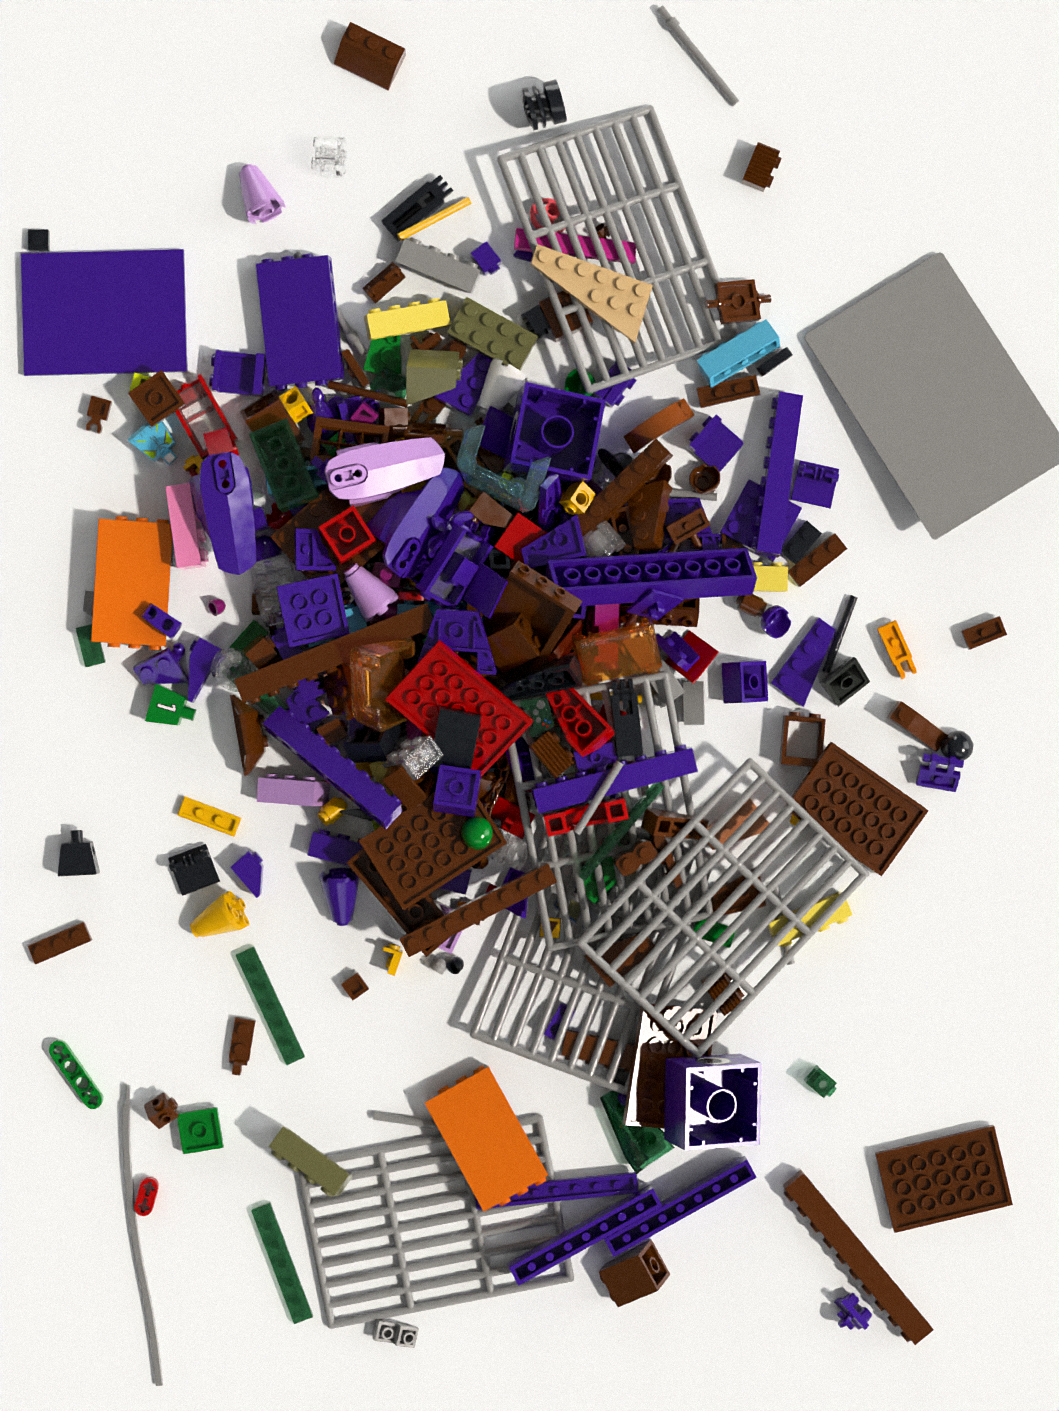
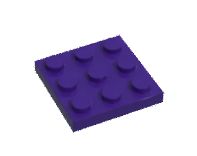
M748 479L720 534H724L731 540L739 542L744 547L754 551V548H751L753 536H756L757 528H754L755 517L759 516L760 508H757L758 497L762 496L763 488H760L759 484ZM788 501L783 543L802 510V507L791 501ZM763 556L772 562L775 560V557Z
M337 573L276 586L288 647L350 634Z

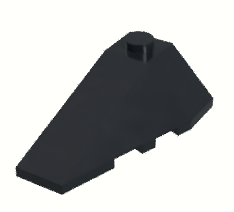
M565 655L562 658L546 663L498 690L513 701L582 686L581 664L575 655Z

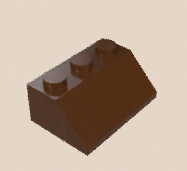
M350 22L341 39L334 65L389 91L406 57V49Z

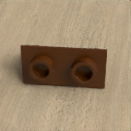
M392 262L362 289L376 304L404 280L406 276Z

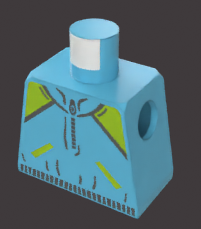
M163 421L153 428L147 422L127 439L154 462L162 458L168 465H171L178 458L171 450L177 443Z

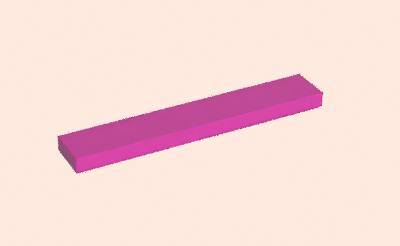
M516 228L514 250L532 252L524 230ZM555 233L562 253L576 257L568 234ZM547 235L536 238L539 245L552 249ZM577 235L585 258L599 260L590 237ZM599 238L607 260L620 262L612 239ZM622 241L630 264H634L636 259L635 243Z

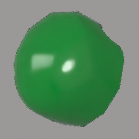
M573 369L565 379L564 390L591 396L592 393L587 394L585 392L577 369ZM586 371L591 384H594V377L590 372Z
M476 816L470 817L464 822L461 835L467 847L480 850L486 848L491 843L493 830L491 824L486 819Z

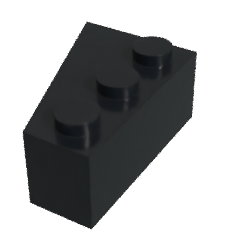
M380 702L365 719V725L361 729L357 728L354 731L355 736L350 742L346 741L343 744L348 758L354 763L388 761L404 726L406 717L389 702Z

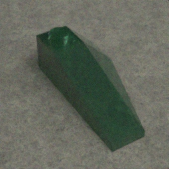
M610 1091L600 1097V1100L625 1159L634 1172L638 1174L675 1147L670 1142L664 1140V1132L660 1128L623 1124L625 1106L620 1104L617 1098L619 1093Z

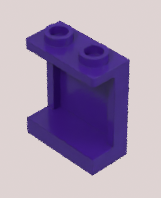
M216 349L215 354H212L211 366H214V372L210 374L209 387H212V390L218 393L263 397L266 355L262 353L226 352Z

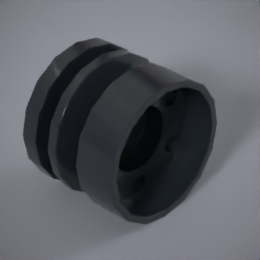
M556 79L543 82L542 93H539L536 85H532L533 95H530L528 87L522 88L523 108L533 131L538 130L537 120L539 119L542 127H546V117H550L554 125L567 122L563 98Z

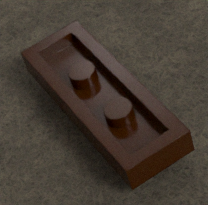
M756 375L720 382L712 388L710 385L696 388L700 409L760 395Z
M834 533L790 568L788 574L801 587L848 548Z
M82 922L27 947L36 965L88 943L93 939L86 923Z

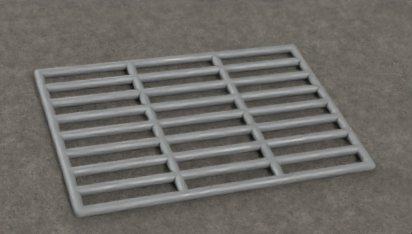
M652 105L497 157V162L533 254L538 244L536 238L547 235L552 249L562 253L555 232L566 228L576 257L587 262L574 229V225L584 222L601 267L611 270L592 221L594 218L603 216L625 275L636 279L611 215L612 212L622 209L647 278L640 281L653 285L652 291L676 354L665 357L646 307L642 320L658 361L647 364L639 341L636 339V342L634 344L631 343L639 368L629 371L612 326L606 321L601 320L621 373L610 378L584 311L585 307L576 301L577 299L572 295L570 297L573 304L562 307L552 280L547 279L541 274L587 394L716 349L721 343L730 341L740 333L737 324L731 323L728 326L732 334L721 338L710 308H705L704 302L706 297L695 270L706 266L713 286L720 282L656 111ZM647 114L674 181L665 186L661 182L637 119ZM630 121L655 189L644 192L621 132L620 123ZM608 127L612 128L636 191V196L626 199L600 130ZM593 133L618 202L607 205L582 136ZM574 139L600 208L592 211L588 210L563 145L564 142ZM552 146L556 147L581 212L580 215L570 218L544 149ZM537 152L562 221L551 224L525 155ZM518 158L544 226L534 231L531 228L507 165V161ZM676 190L703 257L694 262L690 258L666 195ZM659 197L684 265L673 268L650 208L649 199ZM641 204L665 267V272L655 275L629 206ZM688 273L713 338V341L702 344L677 278L681 274ZM667 279L670 280L695 348L684 351L659 282ZM573 312L577 313L602 381L591 384L565 315Z
M660 671L630 677L633 679V685L642 684L654 752L662 750L650 687V682L662 680L674 747L682 745L669 673L667 671ZM630 678L624 679L625 687H628V679ZM616 680L617 688H620V680ZM612 681L574 688L591 707L590 694L602 692L607 723L614 731L610 697ZM546 694L512 701L516 706L521 707V710L530 718L529 706L537 704L539 700L541 702L544 701L545 707L542 710L544 721L547 719L545 726L549 725V727H546V730L550 733L552 731L555 732L550 703ZM628 702V709H626V714H630V712H629V702ZM533 723L526 729L528 745L535 740ZM613 736V737H611L610 739H611V742L614 743V747H615V751H616L615 736ZM514 742L508 748L531 870L544 863H548L557 880L555 887L564 929V941L553 942L544 890L536 893L546 949L551 952L575 947L580 937L573 938L560 867L572 864L584 930L586 931L592 923L580 862L592 860L601 911L603 913L609 907L600 858L612 856L613 860L617 854L630 850L631 846L638 841L629 790L621 792V796L625 799L629 819H626L630 844L618 846L614 822L606 823L610 848L598 850L594 825H589L585 827L590 852L578 854L575 834L572 830L566 833L570 856L558 859L554 836L548 837L546 835L550 860L538 863L524 790L535 787V783L547 781V784L555 782V778L553 776L543 778L540 760L529 748L535 780L523 782L516 744ZM570 745L571 753L573 754V751L576 750ZM573 757V762H574L575 772L567 773V774H563V773H562V774L559 775L558 777H561V776H567V778L575 777V773L578 772V771H577V767H576V763H575L574 757ZM617 757L618 761L623 760L622 757ZM595 768L588 769L587 773L594 772ZM687 774L680 776L686 813L687 815L694 816L695 812ZM668 780L661 781L660 785L665 810L674 812ZM648 785L640 787L644 810L646 808L653 809ZM609 796L603 797L601 801L609 799ZM589 801L582 802L581 805L589 804ZM665 837L667 843H669L674 838ZM684 838L681 842L692 840V845L694 846L699 839ZM680 843L673 850L676 864L682 859ZM654 847L657 854H659L658 848ZM702 849L695 856L697 871L704 865ZM642 864L635 871L636 877L643 871ZM661 864L656 868L658 883L665 877L664 866H661ZM614 865L620 895L626 889L624 876ZM685 868L679 873L683 886L687 883ZM706 875L699 881L702 895L709 889ZM666 887L660 893L661 900L665 904L670 901L668 888ZM639 890L642 901L646 896ZM689 893L682 899L685 914L692 907ZM628 899L621 905L624 919L631 913ZM711 899L704 905L705 912L697 913L688 923L706 920L713 914ZM650 905L643 911L645 924L633 926L632 923L620 937L638 934L653 919ZM666 916L665 920L654 930L672 927L675 924ZM611 917L604 923L605 932L594 934L586 942L587 944L604 941L614 931Z
M748 758L584 932L576 944L695 1058H700L869 876V872L752 758ZM750 768L758 775L756 780L707 830L700 821ZM765 782L773 791L722 844L714 835ZM780 797L787 804L785 808L736 858L729 849L765 810ZM794 810L802 819L751 872L743 865L744 862ZM808 824L816 833L765 886L758 877ZM693 828L702 835L698 842L653 890L643 883ZM823 839L830 846L828 850L780 900L772 891L812 848ZM709 842L717 851L677 894L665 904L658 895ZM837 852L845 861L794 914L787 905ZM723 856L731 865L686 914L680 918L673 909ZM851 866L859 875L810 927L804 924L801 919ZM738 870L746 879L707 921L694 932L687 925L688 922ZM752 884L760 893L714 943L709 946L702 937ZM638 888L646 897L596 950L592 949L586 942ZM767 898L774 905V908L724 960L716 951ZM653 903L661 911L609 965L601 956L641 913ZM781 912L789 921L738 974L731 965ZM667 916L675 925L624 979L616 970ZM796 926L803 935L753 988L745 979ZM680 931H683L690 939L651 981L638 992L631 986V983ZM696 944L704 953L659 1002L652 1006L645 998ZM711 958L719 967L679 1010L667 1020L660 1013L661 1010ZM725 972L733 981L682 1034L675 1025ZM740 986L747 995L697 1048L689 1039Z
M614 822L616 835L618 831L628 834L627 825ZM599 824L594 825L595 834ZM636 829L637 838L650 840L649 833ZM545 831L537 850L538 863L542 862L547 849ZM566 833L558 852V859L565 857L569 848ZM587 835L580 854L588 853L590 850ZM680 845L682 855H685L690 849ZM703 854L704 863H706V861L711 856ZM695 857L685 866L686 879ZM580 862L581 871L585 862ZM649 863L642 864L643 870ZM711 868V869L708 871V873L706 874V876H707V881H708V879H709V877H710L712 868ZM574 873L571 875L567 889H564L567 907H569L571 900L579 903L578 894L574 893L576 888ZM617 882L610 888L607 895L609 906L614 902L618 892ZM698 883L691 906L702 896L700 883ZM555 884L543 889L546 906L551 894L557 895ZM680 887L675 888V890H674V892H673V895H672V898H673V897L677 894V892L680 890ZM638 888L628 898L631 912L639 893ZM587 897L588 908L590 909L591 907L601 911L600 902L597 901L594 904ZM651 903L650 907L653 914L655 905ZM539 907L519 959L509 956L508 952L521 917L514 914L471 1028L470 1037L627 1095L630 1072L625 1086L615 1083L613 1080L638 1012L640 1013L641 1006L635 1000L633 1002L622 998L625 990L619 985L615 994L603 991L605 982L600 976L596 987L584 984L590 968V964L585 958L577 980L566 977L565 974L575 947L566 948L557 973L546 969L552 951L550 952L546 949V946L538 966L528 963L527 959L540 927ZM560 908L556 918H561ZM617 909L613 916L621 918L619 926L624 921L622 910ZM581 910L572 931L573 938H578L583 928ZM644 915L643 918L638 917L633 923L637 925L645 924ZM604 924L595 934L603 932ZM671 928L653 930L658 932L655 946ZM683 931L674 937L678 941L672 957L687 940L688 936ZM619 937L615 942L622 940V937ZM599 942L590 943L589 946L596 950ZM659 955L646 967L638 992L650 982ZM507 963L516 968L491 1036L479 1032L503 965ZM677 965L663 979L655 1003H658L668 992ZM523 970L534 973L535 976L511 1041L507 1043L498 1038ZM629 971L625 976H623V978L625 979L631 971ZM545 977L553 980L554 983L529 1050H526L517 1045L541 980ZM564 984L572 987L573 991L549 1056L545 1057L537 1054V1050L561 985ZM582 991L592 995L569 1061L567 1064L556 1061L580 992ZM601 998L612 1003L589 1066L585 1072L575 1068ZM620 1005L631 1010L606 1079L594 1075Z
M538 1114L518 1118L521 1126L536 1123L538 1135L528 1137L532 1145L540 1143L542 1155L538 1157L544 1163L545 1170L548 1173V1176L545 1178L546 1180H555L543 1116ZM441 1134L327 1156L337 1163L377 1155L379 1167L349 1173L353 1175L351 1180L381 1175L383 1187L311 1200L309 1189L320 1187L321 1185L310 1183L304 1178L305 1173L302 1171L300 1173L297 1172L329 1329L574 1281L570 1257L561 1262L564 1264L566 1275L525 1282L519 1286L515 1284L494 1288L492 1277L509 1274L511 1271L508 1265L490 1269L488 1257L535 1248L557 1235L486 1249L484 1240L486 1236L556 1223L558 1235L563 1233L565 1226L560 1201L496 1207L486 1211L482 1209L476 1210L475 1195L462 1171L391 1185L389 1173L455 1160L450 1152L387 1165L385 1153L444 1142L445 1140ZM461 1179L465 1181L466 1191L396 1205L394 1203L393 1193ZM385 1195L386 1207L315 1220L313 1208ZM464 1199L469 1201L470 1211L398 1224L396 1214L398 1212ZM552 1203L554 1215L482 1229L480 1217ZM389 1215L391 1225L389 1227L323 1240L318 1238L317 1228ZM468 1219L473 1221L474 1231L402 1244L400 1234L402 1232ZM386 1235L393 1236V1247L327 1260L322 1258L321 1248ZM476 1239L478 1251L406 1264L405 1252ZM395 1254L397 1256L398 1266L330 1280L326 1279L325 1268ZM480 1259L481 1271L410 1284L409 1272ZM399 1274L401 1276L402 1286L334 1300L330 1299L328 1288ZM484 1278L486 1288L484 1291L414 1304L412 1292ZM404 1294L406 1306L337 1320L334 1319L332 1308Z

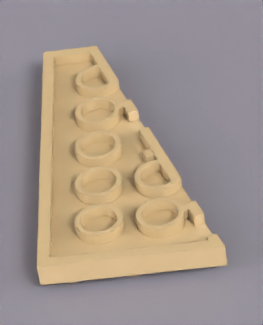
M539 244L536 245L530 266L547 279L559 285L564 292L576 298V301L598 318L610 324L614 330L627 337L631 343L634 344L636 342L653 285Z

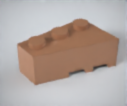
M750 798L714 835L722 844L757 808ZM762 814L737 841L760 834L770 823ZM719 816L712 823H710L707 827V830H709L721 816ZM708 842L707 845L712 850H715V848Z

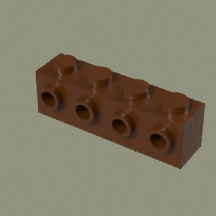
M700 598L684 599L658 620L639 615L635 623L697 627ZM621 603L619 607V622H626L630 613L626 612V609L634 603Z

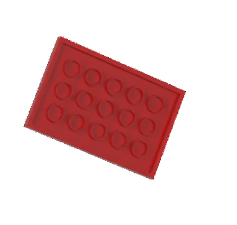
M440 639L385 699L433 741L435 739L441 706L482 715L471 768L473 770H480L481 777L533 723L532 718Z

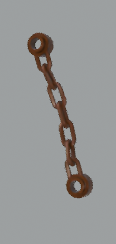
M505 754L497 760V767L501 771L484 806L486 810L487 807L490 808L488 813L490 817L493 806L511 771L507 755ZM503 771H506L505 777L502 776ZM499 782H501L502 784L499 789H495ZM495 794L493 802H490L492 795ZM488 857L473 865L472 868H485L489 862Z

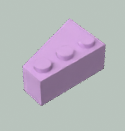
M266 774V777H258L256 802L323 806L329 801L330 784L325 781H316V777L303 776V780H300L294 775H284V778H278V774Z

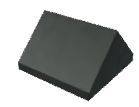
M850 657L819 681V683L839 707L870 683V680L855 657Z

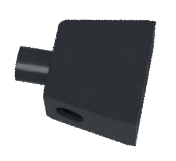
M70 830L71 842L61 844L58 877L99 874L100 869L93 841L83 842V830Z

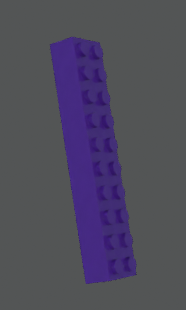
M747 548L548 560L545 577L582 600L580 606L635 603L652 589L680 596L684 599L753 595L757 581V575Z

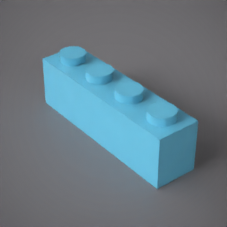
M765 319L762 322L755 323L747 331L738 333L730 341L721 343L710 353L703 354L697 360L698 369L712 388L781 347L780 339L776 331Z

